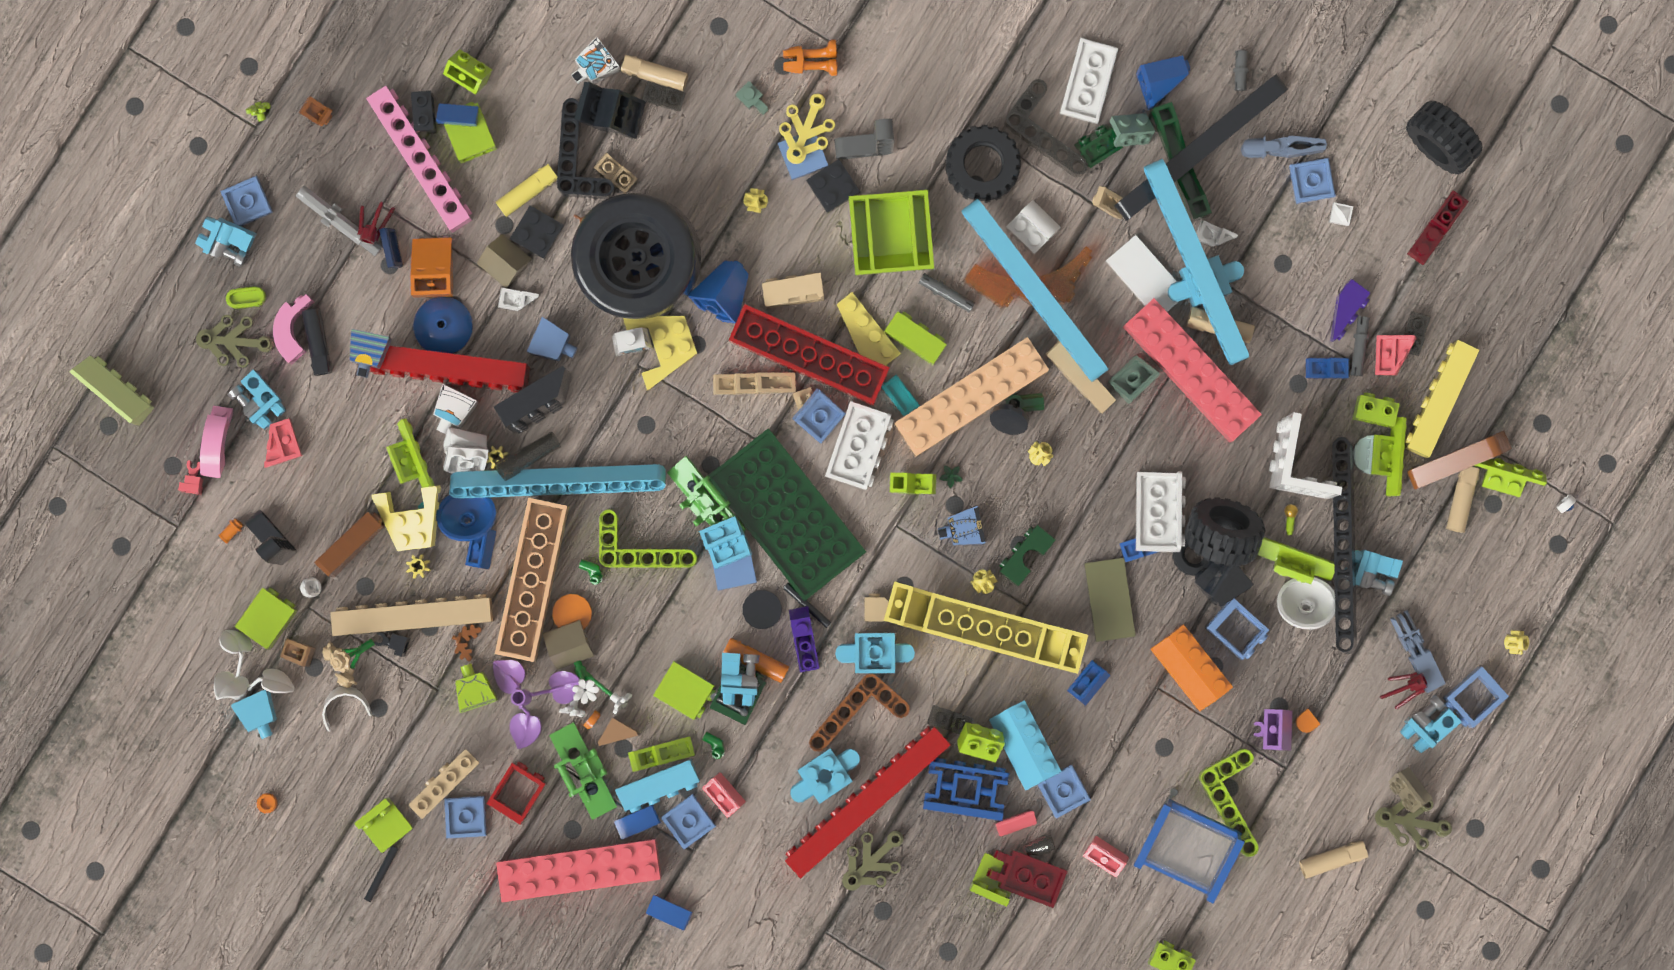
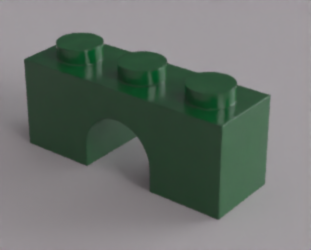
M1038 525L1035 528L1031 526L1024 534L1027 538L1022 544L1018 542L1011 550L1014 552L1011 558L1006 557L999 565L1002 568L999 572L1017 587L1031 572L1023 563L1024 554L1029 550H1034L1043 556L1056 541Z

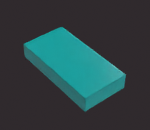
M897 374L883 384L882 389L903 417L920 407V404Z

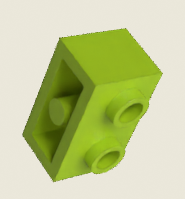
M459 49L448 59L443 74L476 95L487 84L492 69Z
M1364 392L1363 395L1357 396L1353 420L1393 428L1395 427L1399 403H1395L1393 398L1383 397L1382 400L1375 398V394Z
M967 722L957 740L960 753L992 762L997 761L1005 745L1003 732Z
M1163 940V943L1157 941L1147 963L1159 970H1192L1196 960L1192 958L1193 954L1184 949H1181V952L1173 949L1174 944ZM1162 953H1166L1164 958H1161ZM1184 961L1183 966H1179L1180 962Z

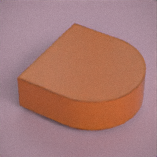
M1309 709L1303 711L1296 718L1297 728L1305 733L1313 731L1320 725Z

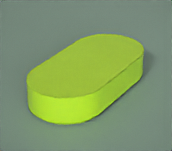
M256 286L232 289L226 295V302L233 309L259 307L266 301L265 291Z

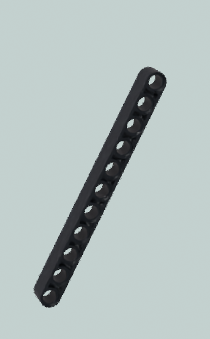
M1277 74L1262 84L1166 163L1173 182H1176L1288 90ZM1148 179L1114 205L1126 221L1156 198Z
M1338 437L1332 444L1333 482H1337V486L1342 482H1348V487L1346 490L1341 491V495L1333 497L1335 632L1338 650L1344 654H1352L1357 648L1353 445L1345 437ZM1341 443H1347L1345 451H1338ZM1346 462L1348 464L1347 469L1339 471V465ZM1347 501L1349 504L1348 508L1343 511L1340 510V504ZM1343 521L1349 522L1346 530H1340V524ZM1343 541H1349V547L1346 550L1340 549V544ZM1344 560H1348L1350 563L1349 567L1341 570V563ZM1344 580H1349L1350 586L1345 590L1341 589V583ZM1344 600H1349V608L1342 609L1341 603ZM1347 619L1350 620V627L1342 629V622ZM1349 639L1351 646L1348 649H1343L1342 642Z

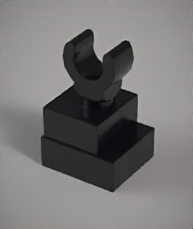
M377 633V635L383 637V641L381 643L374 642L376 646L386 645L388 648L395 650L394 655L405 657L411 638L392 634L391 638H388L384 633Z

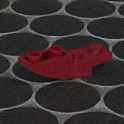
M1452 190L1414 241L1415 243L1407 255L1421 265H1424L1469 201Z

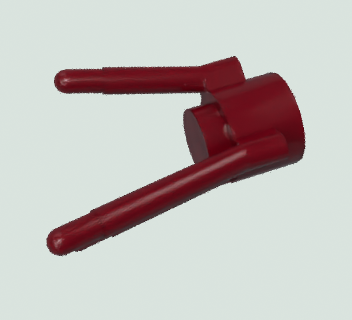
M383 202L379 203L372 224L365 227L364 206L360 207L357 235H360L362 242L368 244H375V241L378 242L380 237L379 229L385 228L395 210L394 207L390 209L378 231L375 226Z
M1414 672L1389 677V681L1410 680L1407 681L1408 685L1380 696V699L1408 689L1412 692L1415 691L1395 706V709H1399L1419 694L1424 693L1425 689L1428 688L1423 673L1418 674Z

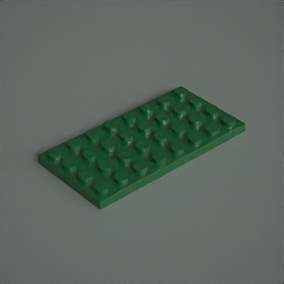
M769 428L708 475L711 478V483L723 498L730 502L729 507L804 601L866 553L865 549Z

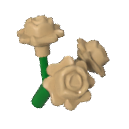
M372 639L367 640L357 648H336L331 641L328 642L327 646L323 647L324 660L330 661L335 671H341V674L335 673V676L338 677L337 683L341 686L350 688L351 685H357L352 676L355 671L353 669L360 655L375 645ZM354 655H356L355 658H354V660H353V662H352V664H351V666H350V665H349L350 658L353 657Z

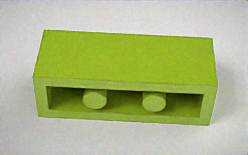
M897 311L884 333L933 366L947 345L944 343L945 339L938 334L932 335L929 333V328L919 322L917 325L911 321L913 317L906 312L900 313Z

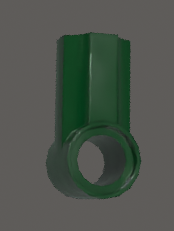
M1042 393L1012 395L1004 402V404H1009L1010 400H1016L1019 405L1018 407L1025 412L1044 410V397Z

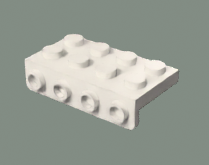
M850 401L825 477L867 490L868 486L872 487L875 478L872 472L874 468L878 469L881 460L878 454L880 449L884 450L887 438H884L886 430L891 431L894 422L893 419H890L892 414Z
M1182 471L1177 473L1137 472L1136 551L1180 552L1181 546H1185V535L1182 534V527H1185V515H1182V508H1185V496H1182V489H1185L1186 478L1182 477Z

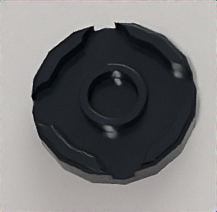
M1000 404L993 408L990 414V422L994 428L1002 433L1019 435L1028 429L1029 417L1019 407L1016 409L1011 404Z
M757 590L751 593L745 599L742 606L745 621L757 629H768L774 626L779 621L782 613L779 599L767 590Z

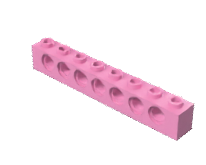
M384 86L367 97V101L449 230L453 233L471 222L470 215L472 212L467 204L462 205L459 199L462 196L456 187L452 189L449 185L451 179L446 171L441 172L438 166L441 163L435 154L431 156L428 152L430 146L425 138L420 139L417 134L418 132L414 130L413 122L410 123L407 118L409 116L408 111L404 105L400 107L396 101L399 97L394 89L389 90L387 86ZM394 105V111L392 113H385L386 106ZM399 121L405 122V126L401 130L395 129V125ZM408 138H415L413 146H406ZM419 154H425L426 156L425 161L422 163L416 162ZM429 171H436L435 178L427 179ZM440 187H446L447 189L446 194L443 196L437 195V190ZM449 204H457L455 212H448Z

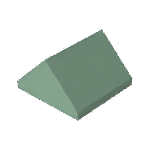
M1135 355L1108 383L1129 404L1160 374Z

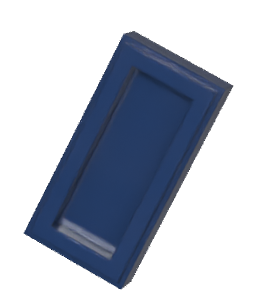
M379 229L387 267L396 269L403 267L395 229Z

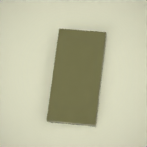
M1124 558L1084 563L1095 641L1100 642L1134 637L1135 629Z

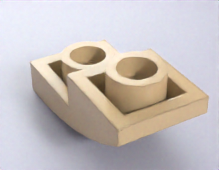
M605 153L593 167L603 177L612 181L613 185L624 194L637 180L632 173L624 166H621L608 153Z

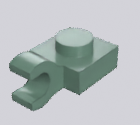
M750 81L735 94L749 110L754 106L762 115L769 110L760 100L763 94Z

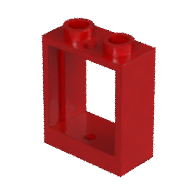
M518 761L517 764L515 762L511 763L486 804L521 825L544 790L547 782L544 781V776L537 772L532 774L527 770L528 766ZM515 770L539 785L522 814L497 799Z

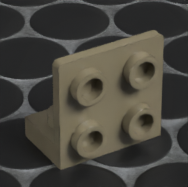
M1409 767L1401 772L1399 771L1388 781L1392 792L1400 796L1403 800V806L1412 813L1433 799Z

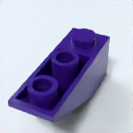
M1352 279L1346 283L1336 297L1330 337L1331 342H1334L1336 339L1340 340L1344 336L1346 325L1348 323L1352 324L1356 320L1358 309H1363L1370 300L1367 298L1370 292Z
M808 606L790 609L789 616L800 672L819 669Z

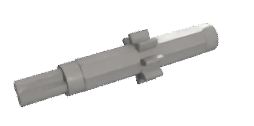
M305 185L296 194L298 199L323 217L321 222L328 228L332 224L373 256H376L382 249L376 242L375 244L362 242L360 235H357L359 227L341 214L343 209L334 203L330 206Z

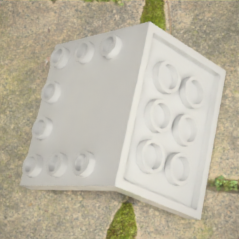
M1293 412L1282 418L1281 421H1278L1276 433H1279L1278 441L1275 440L1273 452H1276L1275 460H1271L1269 469L1272 472L1270 488L1324 499L1341 495L1342 487L1337 486V482L1325 481L1318 483L1316 478L1311 477L1302 479L1291 478L1302 414Z

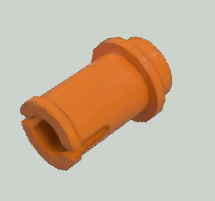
M236 518L230 520V524L218 535L227 544L239 531H242L244 526Z

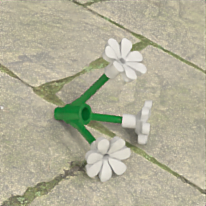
M576 661L574 663L576 668L574 672L580 678L579 685L573 686L572 691L576 693L574 694V700L570 702V706L560 709L559 713H570L569 716L577 715L578 717H584L585 711L577 708L578 700L581 698V703L583 704L588 702V698L591 701H595L596 696L594 693H597L600 688L615 703L613 713L617 715L621 707L624 709L628 703L626 702L632 697V694L627 693L625 696L620 697L615 692L612 693L587 672L586 667L582 665L581 661Z

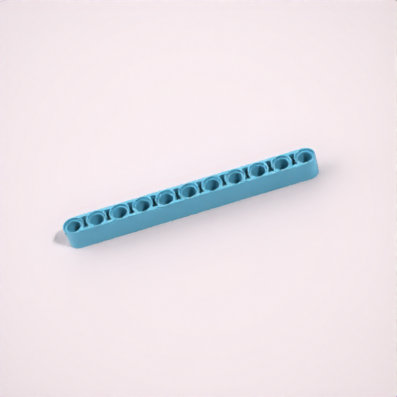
M1160 159L1144 166L1145 175L1228 363L1233 365L1249 358L1248 350L1164 160Z
M976 199L961 210L973 229L1088 379L1093 382L1108 371L1105 363L984 205Z
M653 464L455 472L450 476L449 494L454 498H486L660 491L666 485V469L662 465Z

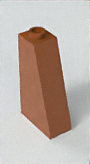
M367 512L314 563L328 577H336L385 527L381 523L383 521L382 518L375 512L373 514Z

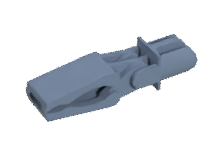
M1264 136L1263 138L1245 140L1241 146V154L1248 158L1264 159L1266 154L1293 158L1323 153L1326 150L1327 143L1326 139L1288 136L1266 141ZM1292 144H1304L1310 146V148L1300 150L1289 146Z
M1405 610L1403 614L1406 620L1402 614L1396 615L1401 628L1394 617L1390 618L1403 648L1411 654L1408 659L1415 672L1418 674L1423 673L1428 684V688L1425 691L1430 693L1446 683L1430 650L1424 649L1422 644L1424 640L1419 632L1420 630L1416 628L1408 610Z

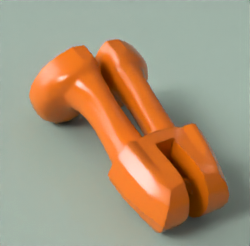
M831 39L827 47L821 49H802V46H795L783 50V58L797 59V61L784 62V71L803 74L804 70H824L829 72L831 76H837L838 74L837 59L805 61L808 58H837L836 39Z

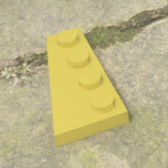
M853 292L837 303V307L860 355L885 366L901 355Z

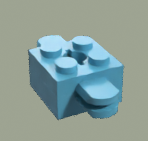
M1219 255L1209 258V264L1223 296L1230 295L1232 289L1229 283L1237 281L1243 276L1244 267L1237 261L1222 265ZM1182 268L1179 271L1182 280L1171 284L1168 288L1169 298L1174 302L1189 298L1192 307L1203 305L1187 268Z
M855 633V644L839 645L835 655L841 663H855V673H895V663L910 662L914 658L915 651L910 644L895 643V633Z
M829 748L799 768L797 771L803 779L792 786L790 790L792 799L801 803L814 795L820 804L853 782L847 772L859 764V754L853 749H847L836 756L832 749Z

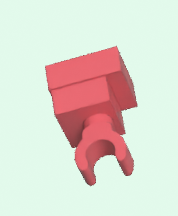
M188 460L189 476L185 475L184 483L179 482L178 490L184 493L201 495L203 479L196 477L200 471V462L197 463L195 469H192V462Z

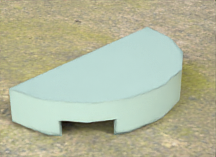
M1374 435L1365 436L1360 439L1353 449V461L1356 467L1367 474H1371Z

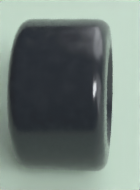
M626 193L605 199L585 215L573 238L571 264L578 286L596 307L620 318L647 319L673 310L690 294L696 284L701 268V246L692 223L677 207L665 200L647 194ZM638 230L649 233V238L645 244L637 243L636 232ZM623 235L630 242V246L626 250L616 247V242ZM656 243H660L663 248L664 254L661 257H653L651 255L650 248ZM634 253H642L640 256L642 260L635 261ZM614 257H623L626 262L625 267L616 271L612 259ZM650 263L660 267L659 273L654 278L649 277L646 271ZM632 269L639 271V283L627 281V276Z

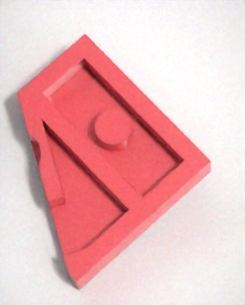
M1377 335L1375 375L1397 376L1416 340V336Z
M290 418L270 424L266 461H264L265 468L302 457Z

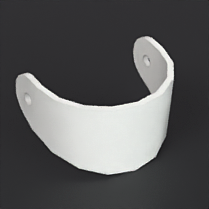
M342 686L330 692L325 700L322 714L328 732L331 731V727L327 718L326 707L330 701L339 696L347 695L359 699L365 706L368 715L372 716L369 703L359 690L353 687L345 688Z

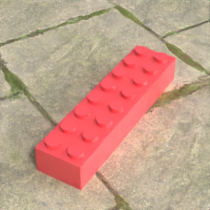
M1155 298L1123 326L1129 335L1229 443L1233 442L1262 415Z
M656 838L496 862L502 902L654 881L662 878Z

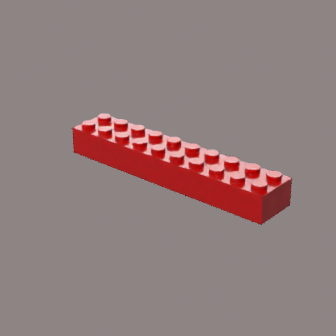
M927 726L919 734L922 737L917 741L911 740L905 746L907 750L900 755L898 752L890 759L891 764L887 768L882 766L875 773L876 778L872 781L866 780L860 786L862 790L858 794L853 792L845 799L846 804L842 808L837 806L830 813L832 816L830 819L820 821L815 826L817 830L812 835L808 832L800 839L802 844L797 848L794 845L786 852L785 862L800 879L950 746L949 742L934 726L932 728Z

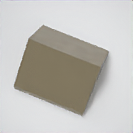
M501 234L486 247L477 264L508 289L532 261V258Z
M580 620L543 633L549 657L557 670L572 665L576 661H583L594 657Z

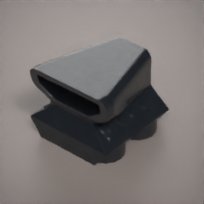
M1209 560V567L1206 570L1202 569L1197 572L1194 581L1202 593L1215 606L1219 605L1220 607L1254 585L1239 566L1218 565Z

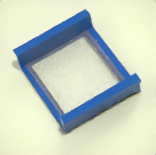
M1168 799L1167 804L1164 803L1133 866L1141 869L1144 864L1207 894L1206 900L1214 904L1245 841L1241 839V832Z

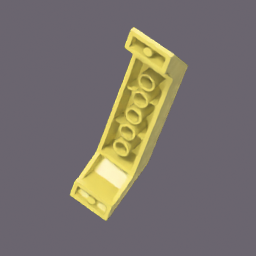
M898 582L893 584L884 621L1076 674L1079 672L1088 639L1087 634L960 601Z

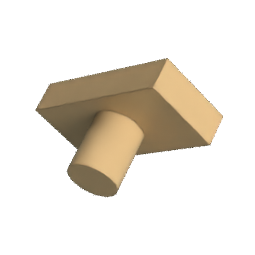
M1099 186L1097 194L1094 195L1092 200L1093 205L1115 218L1122 219V215L1114 205L1123 198L1106 187Z

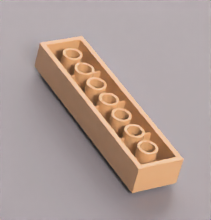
M1027 337L901 418L894 425L914 456L918 457L1046 374L1049 369Z
M528 498L495 654L536 662L569 511V507L566 505Z

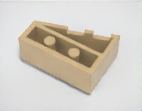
M808 273L805 276L799 277L796 275L787 276L783 280L771 278L767 279L766 283H762L766 309L824 301L821 273Z

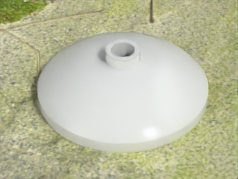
M1315 577L1312 584L1301 583L1296 579H1291L1280 589L1277 597V607L1283 619L1292 626L1301 629H1317L1328 624L1335 616V592L1326 582Z

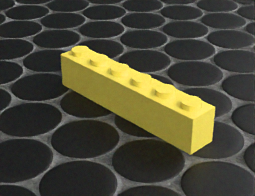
M1459 340L1449 344L1446 350L1448 356L1445 361L1440 363L1437 370L1440 373L1437 379L1434 378L1430 384L1429 389L1431 392L1429 397L1425 396L1422 401L1421 407L1423 410L1420 415H1416L1412 424L1415 427L1412 433L1409 432L1405 438V443H1407L1405 449L1424 458L1431 456L1479 349Z

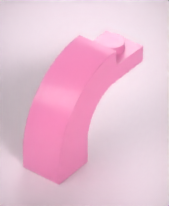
M307 294L304 296L300 295L293 302L295 305L293 306L285 302L274 320L273 337L275 345L282 357L291 365L306 353V350L297 342L294 336V324L302 314V311L307 310L314 303Z
M213 406L211 414L207 415L200 451V473L203 476L221 478L225 466V440L233 416V408Z

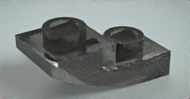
M647 81L641 99L647 103L680 112L686 93Z
M1412 310L1404 335L1416 336V340L1409 353L1419 356L1431 317Z
M933 705L927 724L960 734L965 723L972 724L973 718Z

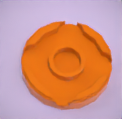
M568 594L556 601L552 617L557 627L580 620L585 629L592 619V610L589 602L584 597L577 594Z

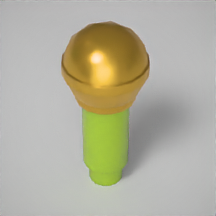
M1290 504L1284 509L1287 517V535H1293L1294 520L1298 513L1297 507Z

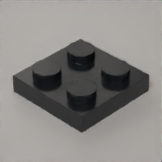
M840 159L806 180L827 214L847 202L849 196H856L860 193V190Z
M529 205L510 240L545 259L564 225Z

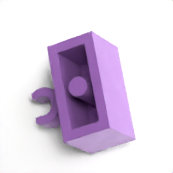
M1264 709V722L1254 723V725L1261 727V732L1254 733V736L1263 737V749L1291 751L1292 711Z

